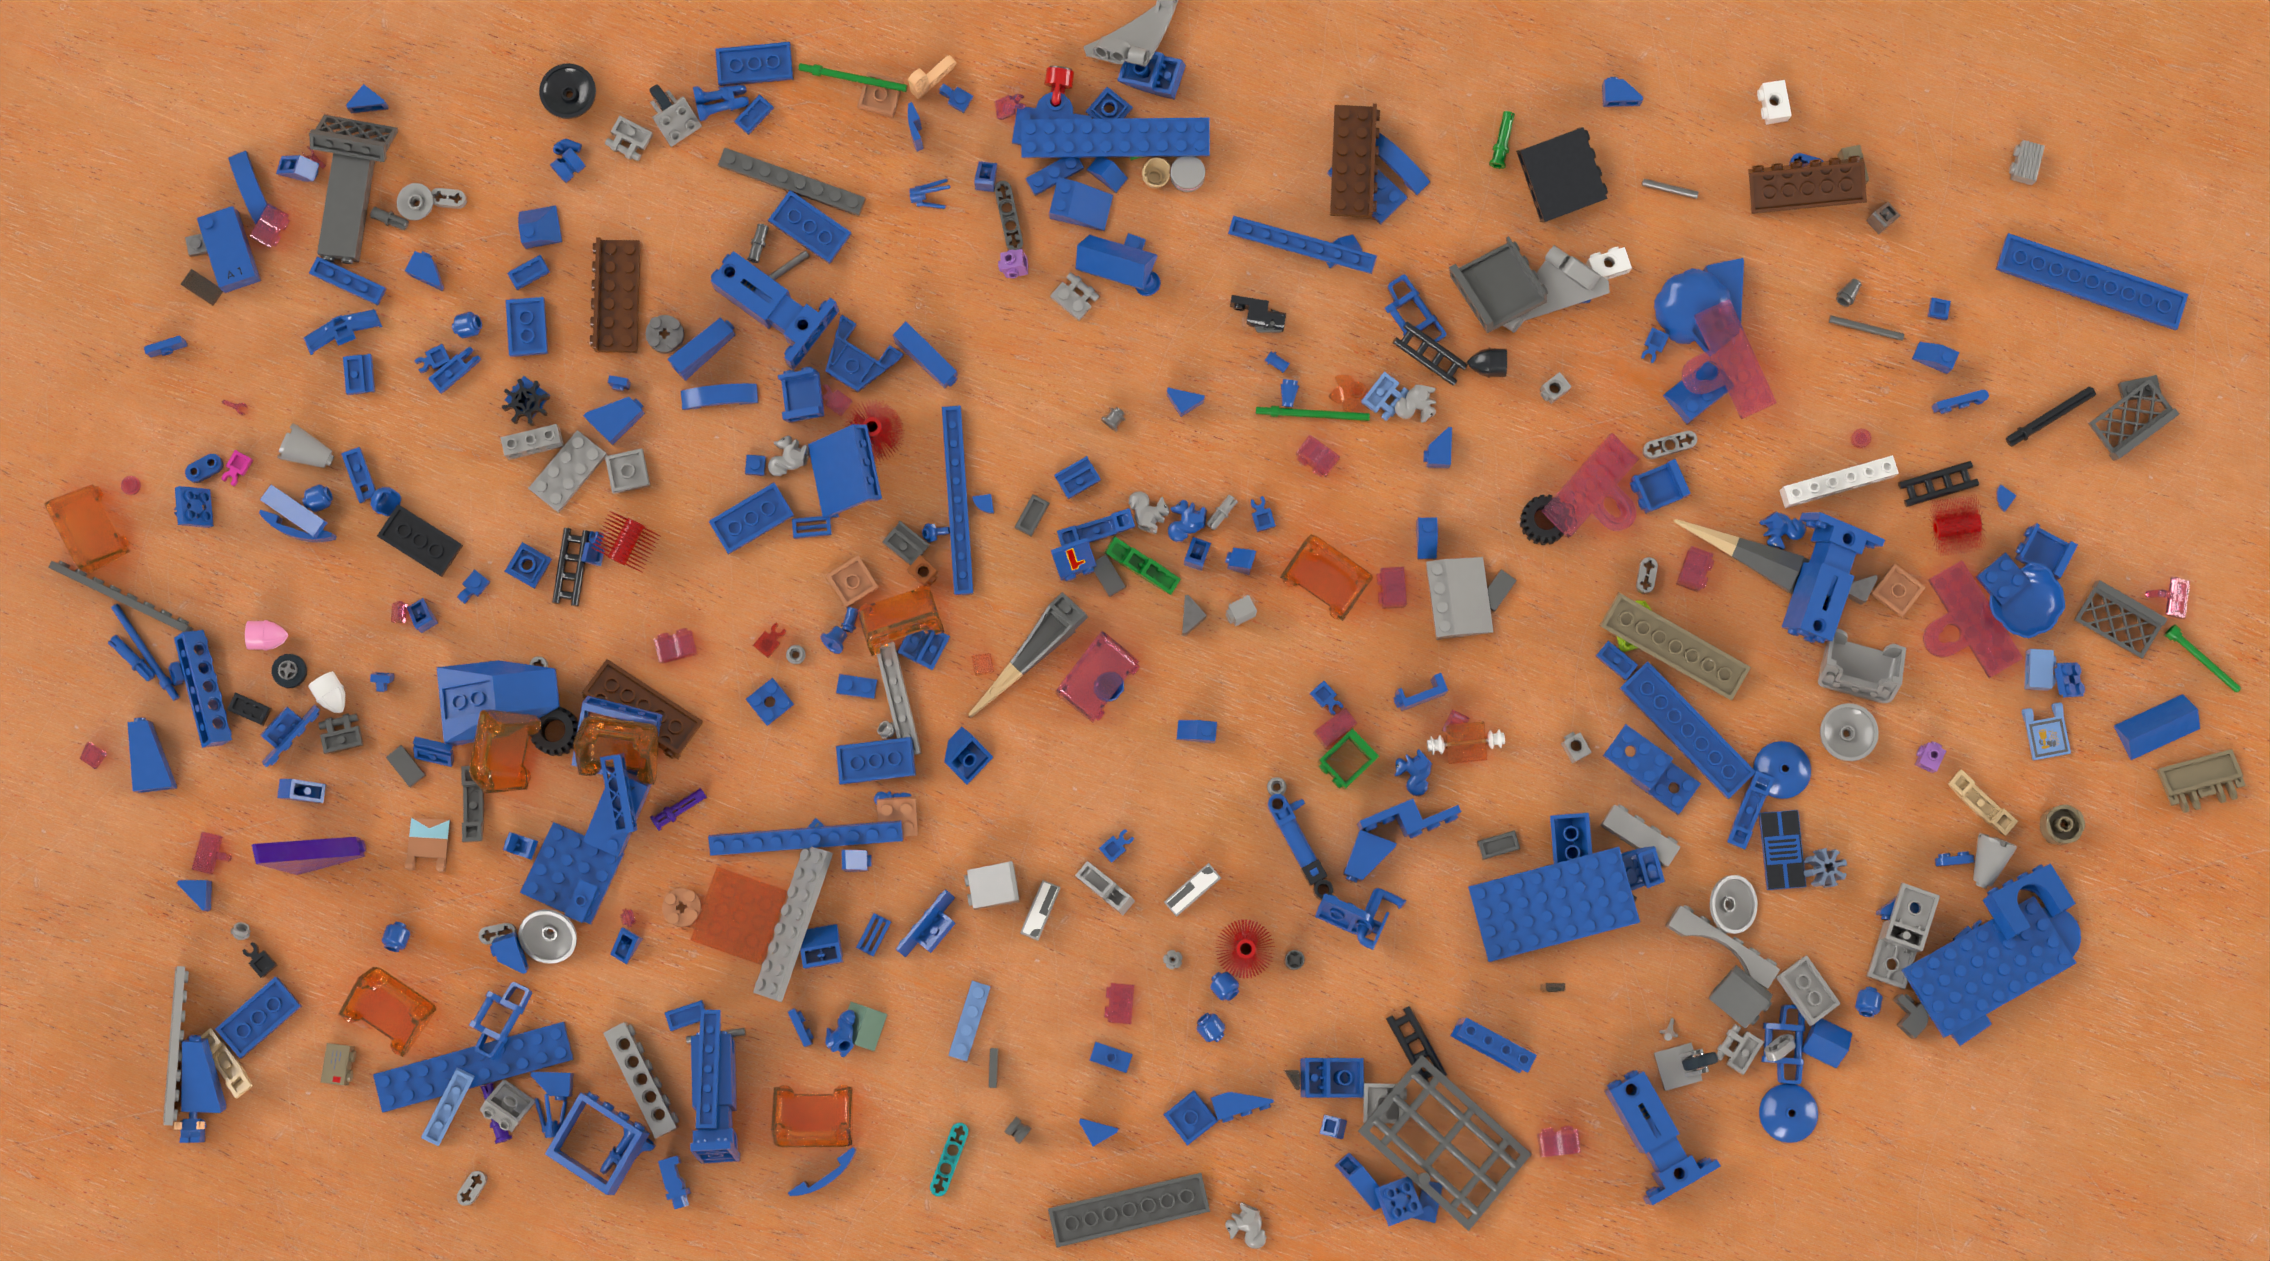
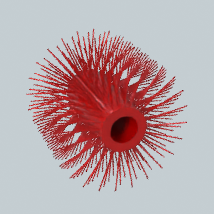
M872 401V408L869 405L866 409L862 403L867 415L866 418L864 416L861 417L856 412L852 416V422L845 426L852 425L853 420L854 424L867 425L874 459L878 458V453L879 457L881 456L883 459L882 453L885 457L886 455L881 445L882 442L886 447L888 445L895 452L893 447L896 446V443L898 446V440L904 438H899L898 436L905 434L897 433L903 431L902 429H895L901 428L903 423L900 422V425H898L900 417L899 420L898 415L895 418L896 411L894 414H890L894 411L890 407H883L882 409L876 401L875 403Z
M1977 496L1975 507V497H1968L1966 499L1963 497V499L1958 498V500L1957 498H1950V502L1952 501V505H1954L1953 509L1952 506L1950 509L1951 503L1948 510L1945 504L1943 509L1940 508L1938 510L1939 504L1937 511L1935 507L1933 514L1935 512L1938 514L1933 516L1935 519L1932 523L1935 541L1936 538L1941 540L1938 546V555L1940 546L1942 552L1944 545L1942 556L1944 554L1949 556V552L1947 553V549H1945L1946 545L1948 548V545L1951 547V544H1953L1952 549L1955 550L1956 544L1959 546L1960 541L1959 550L1961 548L1966 549V546L1967 549L1969 547L1970 549L1974 547L1982 548V545L1980 546L1982 538L1980 539L1979 546L1978 541L1982 536V525L1985 524H1982L1981 515L1977 511ZM1942 499V502H1943V501H1944V502L1947 501V505H1948L1949 499H1947V500H1946V499H1945V500Z
M609 511L626 521L624 522L618 518L610 516L611 518L623 523L624 525L622 526L619 523L607 519L610 522L622 527V529L617 528L609 523H606L611 527L619 530L620 533L606 526H603L606 529L618 534V536L613 535L605 530H602L617 539L614 540L611 537L599 533L602 536L614 541L615 543L600 538L603 541L613 545V547H610L607 544L595 540L603 544L604 546L609 547L611 551L599 545L596 546L610 553L606 554L598 549L595 550L599 551L602 554H605L606 556H608L609 559L617 563H620L624 566L627 565L635 570L640 571L639 569L627 564V561L638 567H641L638 564L628 560L629 558H631L639 563L644 564L643 562L631 557L630 555L632 554L633 556H636L642 560L647 561L646 559H643L642 557L632 553V551H635L638 554L646 556L645 554L635 550L634 547L646 553H651L636 546V543L649 550L652 549L637 541H642L650 546L653 545L646 542L645 540L640 539L639 537L641 536L644 539L656 543L653 540L641 535V533L646 534L647 536L652 537L654 539H657L656 537L644 532L643 529L657 536L660 535L647 529L644 525L630 518H625L612 511Z
M1246 919L1244 930V920H1241L1242 929L1240 920H1238L1239 928L1237 922L1234 921L1236 929L1233 923H1231L1233 929L1228 925L1232 933L1226 928L1232 936L1222 930L1230 937L1228 938L1229 940H1224L1232 943L1230 945L1233 946L1230 947L1234 948H1230L1231 950H1220L1230 951L1226 952L1230 954L1217 959L1229 956L1219 961L1222 962L1228 959L1220 966L1230 961L1223 969L1230 964L1226 971L1231 968L1230 974L1234 969L1232 973L1234 976L1237 970L1235 977L1238 976L1239 969V978H1241L1242 970L1243 978H1245V969L1246 978H1249L1248 970L1251 978V970L1253 976L1256 977L1254 969L1257 975H1259L1257 969L1262 973L1258 965L1266 971L1258 961L1268 968L1260 961H1264L1260 957L1271 961L1256 954L1262 952L1257 950L1265 949L1256 948H1266L1258 946L1267 945L1262 943L1272 939L1263 940L1272 935L1263 938L1270 932L1261 936L1267 929L1260 933L1265 926H1262L1258 931L1261 926L1259 924L1257 927L1258 922H1256L1253 928V921L1250 928L1251 920H1249L1247 928ZM1244 943L1250 947V951L1245 955L1240 951V947Z

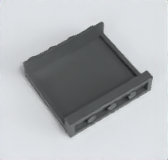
M1509 236L1506 237V244L1460 268L1456 264L1449 267L1451 279L1486 333L1547 303V288L1544 284H1540L1535 270L1530 269L1527 258L1520 254L1518 244L1515 241L1512 242Z

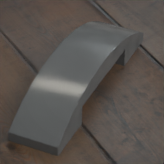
M461 766L463 786L462 842L482 841L484 830L482 766Z

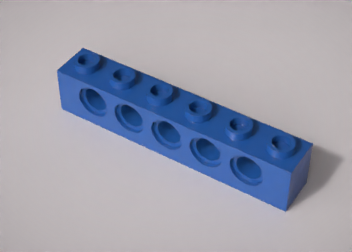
M204 630L182 632L174 637L201 746L202 748L224 745L232 740V733L228 726L227 713L223 707L222 694L219 691L217 675L212 664L213 659L208 649L207 637Z

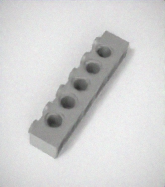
M623 1022L604 1032L603 1034L655 1139L679 1128L677 1124L680 1122L675 1112H671L669 1105H671L670 1100L666 1094H662L660 1090L662 1084L658 1077L654 1078L651 1072L653 1066L649 1059L645 1060L642 1054L645 1050L641 1042L636 1041L634 1037L636 1032L632 1024L628 1025L627 1022ZM623 1039L630 1041V1047L627 1050L621 1047ZM633 1056L639 1059V1064L636 1067H632L629 1063L630 1058ZM641 1074H645L648 1078L644 1085L638 1082V1077ZM650 1091L656 1094V1100L652 1103L647 1100V1094ZM658 1109H662L665 1112V1117L662 1120H658L655 1116Z

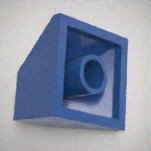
M556 205L519 212L518 227L521 243L525 249L562 242Z
M961 726L948 740L944 763L968 785L991 761L993 756L972 734Z

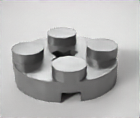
M660 315L652 318L647 325L646 340L656 352L663 354L671 353L683 343L684 329L679 320L674 317ZM663 330H667L670 333V336H666V339H663L662 335H660Z

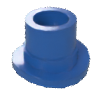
M1151 271L1145 289L1136 288V290L1142 296H1151L1159 290L1161 280L1155 272Z
M835 626L829 633H822L820 638L831 652L840 654L844 649L842 643L847 638V634L843 629Z

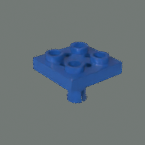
M185 486L175 487L176 507L174 510H177V512L174 513L177 516L178 525L203 528L213 527L210 489Z
M1408 1176L1374 1189L1388 1226L1424 1213L1412 1180Z

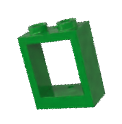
M1352 728L1318 761L1320 764L1318 767L1324 774L1327 775L1329 773L1334 778L1332 782L1339 789L1342 787L1345 790L1378 759L1379 755ZM1350 740L1367 757L1368 761L1345 782L1326 760L1345 742Z

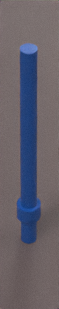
M118 604L113 605L111 609L151 669L155 672L162 689L167 691L173 701L179 699L180 696L172 686L173 682L169 677H166Z

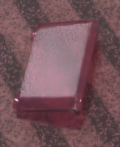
M1101 631L1057 688L1056 695L1092 723L1095 720L1099 721L1105 714V711H1103L1105 705L1126 677L1130 674L1134 676L1139 670L1140 666L1138 664L1140 661L1108 634Z

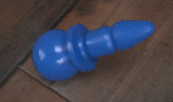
M881 791L875 794L874 802L877 805V799L911 797V794L903 792L891 795V791H888V793Z

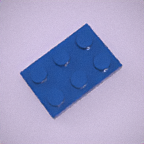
M535 297L506 300L509 356L548 354L545 298Z

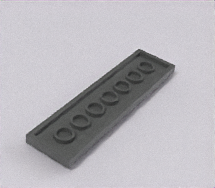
M1196 1173L1048 1208L1057 1248L1210 1212L1202 1174Z

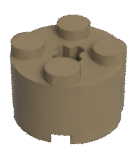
M2059 805L2050 808L2040 818V831L2048 843L2055 845H2065L2077 841L2085 829V820L2082 813L2070 805ZM2060 823H2064L2065 826L2061 827Z

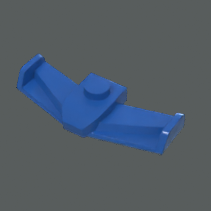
M375 309L340 315L332 318L331 321L305 336L304 341L310 355H313V352L334 339L339 346L356 339L353 331L378 326L380 328L382 324Z

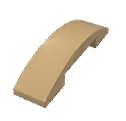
M1960 769L1948 783L1950 788L1969 808L2004 836L2017 824L2018 821L1975 785V781L1963 770Z
M210 1028L201 1035V1038H208L215 1066L227 1082V1087L234 1097L238 1099L253 1085L228 1046Z

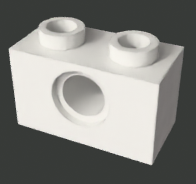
M1785 80L1762 83L1757 91L1758 100L1762 102L1761 116L1762 119H1765L1766 125L1788 121L1792 114ZM1769 100H1775L1777 106L1772 105Z
M1613 247L1604 254H1601V252L1590 255L1586 262L1588 267L1607 280L1627 274L1632 269L1625 247L1620 249L1619 247ZM1604 261H1611L1613 267H1606Z

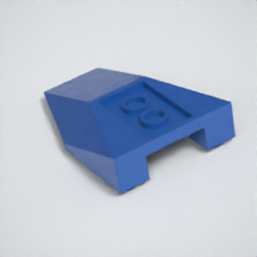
M500 660L437 667L443 739L446 744L457 746L508 736L560 707L557 675L554 668Z

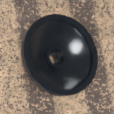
M570 63L560 64L550 69L544 75L540 83L539 95L543 106L549 113L558 118L572 119L583 115L591 108L596 97V85L591 74L583 67ZM573 93V96L568 98L567 94Z

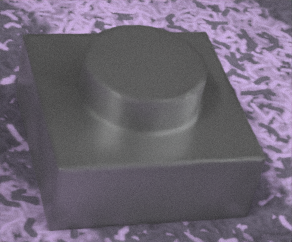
M202 234L185 237L190 257L208 253Z

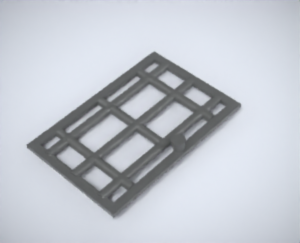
M1422 1055L1419 1056L1416 1062L1358 1130L1365 1139L1468 1231L1532 1155ZM1422 1067L1433 1076L1430 1082L1418 1073ZM1414 1079L1424 1089L1409 1106L1399 1097V1094ZM1439 1082L1468 1107L1464 1114L1435 1088ZM1429 1094L1458 1119L1457 1123L1445 1137L1416 1112ZM1394 1102L1404 1113L1390 1129L1379 1118ZM1473 1114L1478 1116L1503 1139L1499 1145L1470 1120ZM1410 1117L1439 1142L1438 1146L1426 1160L1397 1135ZM1374 1125L1385 1134L1381 1141L1369 1131ZM1464 1125L1493 1150L1480 1168L1451 1143ZM1390 1141H1393L1427 1173H1420L1418 1175L1387 1147ZM1508 1145L1520 1154L1516 1160L1504 1151ZM1445 1149L1474 1174L1461 1191L1455 1188L1431 1166ZM1500 1157L1510 1168L1496 1184L1485 1173ZM1430 1176L1455 1197L1451 1203L1428 1184ZM1481 1180L1491 1191L1477 1207L1467 1198V1195ZM1460 1204H1463L1472 1213L1468 1219L1457 1210Z

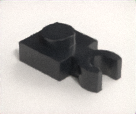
M252 942V953H249L246 949L242 951L245 956L253 959L248 964L260 978H263L277 964L265 950L259 953V946Z

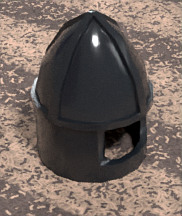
M1488 347V349L1480 350L1467 361V364L1472 370L1487 378L1506 377L1507 349Z

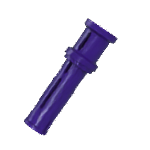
M700 787L697 791L683 798L670 808L669 806L664 807L663 811L655 816H650L658 831H660L661 827L669 822H675L677 816L707 797ZM695 798L693 801H691L690 803L686 804L681 808L682 805Z
M493 1083L481 1086L485 1100L494 1091ZM491 1119L490 1128H493L496 1137L495 1144L511 1140L512 1135H509L508 1130H502L499 1123Z

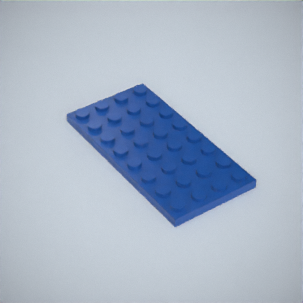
M1620 847L1468 887L1488 962L1641 923Z
M2035 896L2018 904L2031 927L2016 937L2007 941L1993 918L1902 969L1903 974L1943 1038L2076 964L2075 959Z

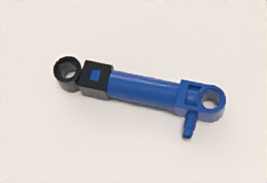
M1272 795L1267 803L1268 810L1299 863L1300 870L1309 886L1314 884V896L1322 900L1324 895L1318 892L1320 885H1326L1328 887V895H1332L1333 885L1328 880H1324L1327 874L1319 859L1316 858L1293 811L1305 804L1304 800L1301 799L1289 804L1283 795ZM1280 800L1283 804L1282 808H1273L1272 801Z

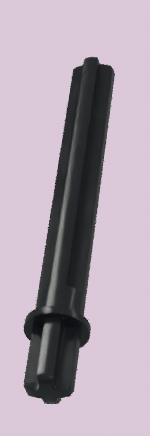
M2087 387L2024 427H2018L2016 432L2006 437L2007 444L2013 447L2023 440H2028L2029 436L2096 395L2094 388Z

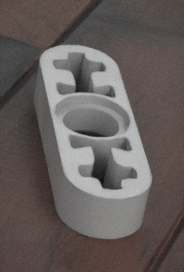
M1684 431L1652 440L1645 444L1642 452L1647 459L1652 460L1688 450L1697 443V436L1692 431ZM1686 435L1688 438L1693 439L1690 444L1688 442L1681 443V448H1679V441L1684 440ZM1665 441H1673L1675 448L1673 450L1666 449ZM1659 443H1661V449L1656 450L1654 455L1651 452H1647L1650 446L1657 448L1660 446Z

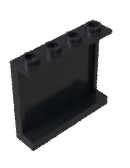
M1584 127L1576 128L1573 131L1516 151L1540 222H1547L1608 199L1606 195L1608 190L1605 183H1602L1600 177L1602 172L1600 167L1596 166L1594 160L1596 154L1594 149L1590 148L1588 142L1590 136L1588 131L1584 130Z

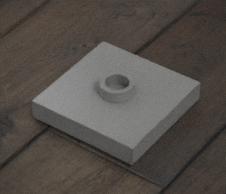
M642 448L605 456L613 494L651 486Z

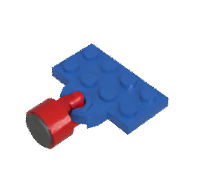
M1049 66L1046 69L1044 84L1051 87V93L1044 95L1038 101L1036 108L1017 105L1012 144L1021 145V119H1092V116L1074 114L1070 99L1065 96V89H1072L1074 71L1072 69L1062 66Z

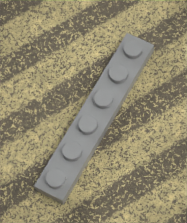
M895 642L875 646L897 738L912 737L914 755L922 754Z

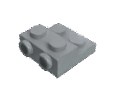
M503 1079L485 1100L480 1111L483 1112L485 1118L493 1119L499 1123L502 1130L513 1132L536 1101Z
M1364 1083L1363 1123L1367 1121L1396 1084ZM1404 1088L1399 1094V1097L1403 1100H1407V1088ZM1393 1102L1379 1119L1383 1123L1395 1124L1404 1111Z

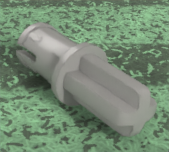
M1228 495L1223 503L1215 508V513L1206 523L1209 528L1215 530L1224 518H1228V513L1238 503L1236 499L1233 500V496Z

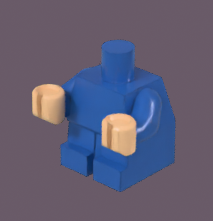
M189 1112V1119L174 1122V1130H181L180 1143L205 1142V1128L207 1125L203 1119H197V1112Z

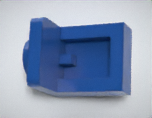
M509 832L503 850L532 860L538 841Z

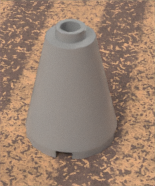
M292 423L290 426L292 430L290 433H286L277 458L325 468L326 465L330 466L334 459V456L331 455L332 450L301 427Z
M1979 833L1973 880L1976 881L1975 885L1987 889V886L1992 887L2017 846L1999 838Z

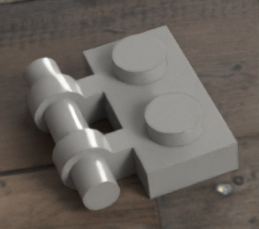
M619 116L610 131L616 137L614 140L607 138L605 145L611 147L610 149L615 152L623 153L630 160L639 161L641 155L636 150L637 148L645 150L653 133ZM625 140L631 143V145L627 148L621 145V142Z
M1070 272L1066 278L1071 281V284L1067 286L1062 282L1050 295V298L1080 321L1091 308L1087 300L1091 298L1096 302L1100 296L1095 293L1094 288L1088 287L1079 276H1075ZM1077 287L1084 292L1082 297L1074 292Z
M1734 1024L1732 1029L1726 1033L1727 1037L1723 1044L1718 1046L1716 1054L1719 1061L1723 1059L1724 1055L1728 1056L1729 1060L1726 1065L1744 1075L1764 1041L1748 1031L1741 1037L1738 1035L1741 1027ZM1735 1040L1738 1042V1045L1732 1052L1729 1050V1047Z

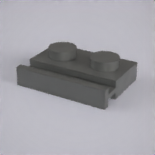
M901 521L898 522L897 526L893 528L882 542L909 565L919 556H922L930 546Z

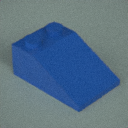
M1058 177L1049 217L1052 220L1105 231L1113 195L1077 181Z

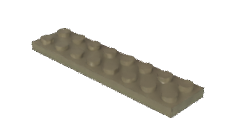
M1619 592L1599 625L1730 700L1734 698L1751 668Z

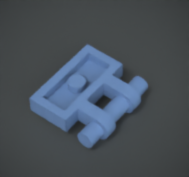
M1384 371L1362 399L1361 403L1374 413H1377L1380 408L1383 409L1385 412L1381 418L1387 421L1396 413L1395 405L1401 397L1406 398L1409 390L1404 387L1400 392L1397 391L1396 387L1399 385V382ZM1392 395L1395 399L1388 405L1385 402Z

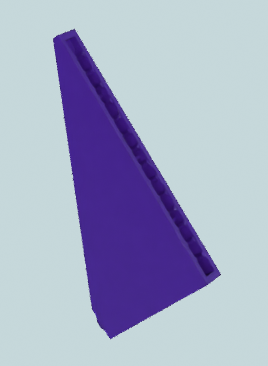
M359 837L258 843L252 844V850L257 865L300 875L365 857L366 846Z

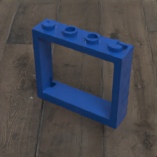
M587 696L582 702L571 765L580 767L581 770L588 769L603 775L600 758L583 754L590 713L593 712L652 728L645 770L626 765L628 773L649 781L653 769L662 714ZM606 760L607 769L613 771L615 769L614 762Z
M590 1091L588 1093L580 1092L545 1155L604 1194L615 1195L650 1133L645 1130V1127L642 1126L643 1124L637 1121L634 1123L629 1120L630 1116L626 1113L615 1111V1107L606 1101L603 1103L598 1100V1095ZM586 1104L635 1134L608 1181L560 1150Z

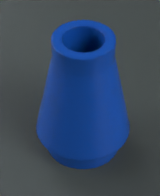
M1283 379L1282 384H1280L1282 406L1293 407L1299 388L1297 385L1298 381Z

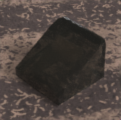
M1283 1070L1294 1089L1299 1090L1300 1071Z

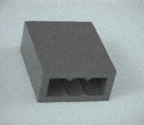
M1735 965L1712 990L1709 999L1746 1029L1749 1024L1754 1025L1760 1017L1759 1013L1762 1010L1766 1012L1772 1005L1770 1001L1773 994Z

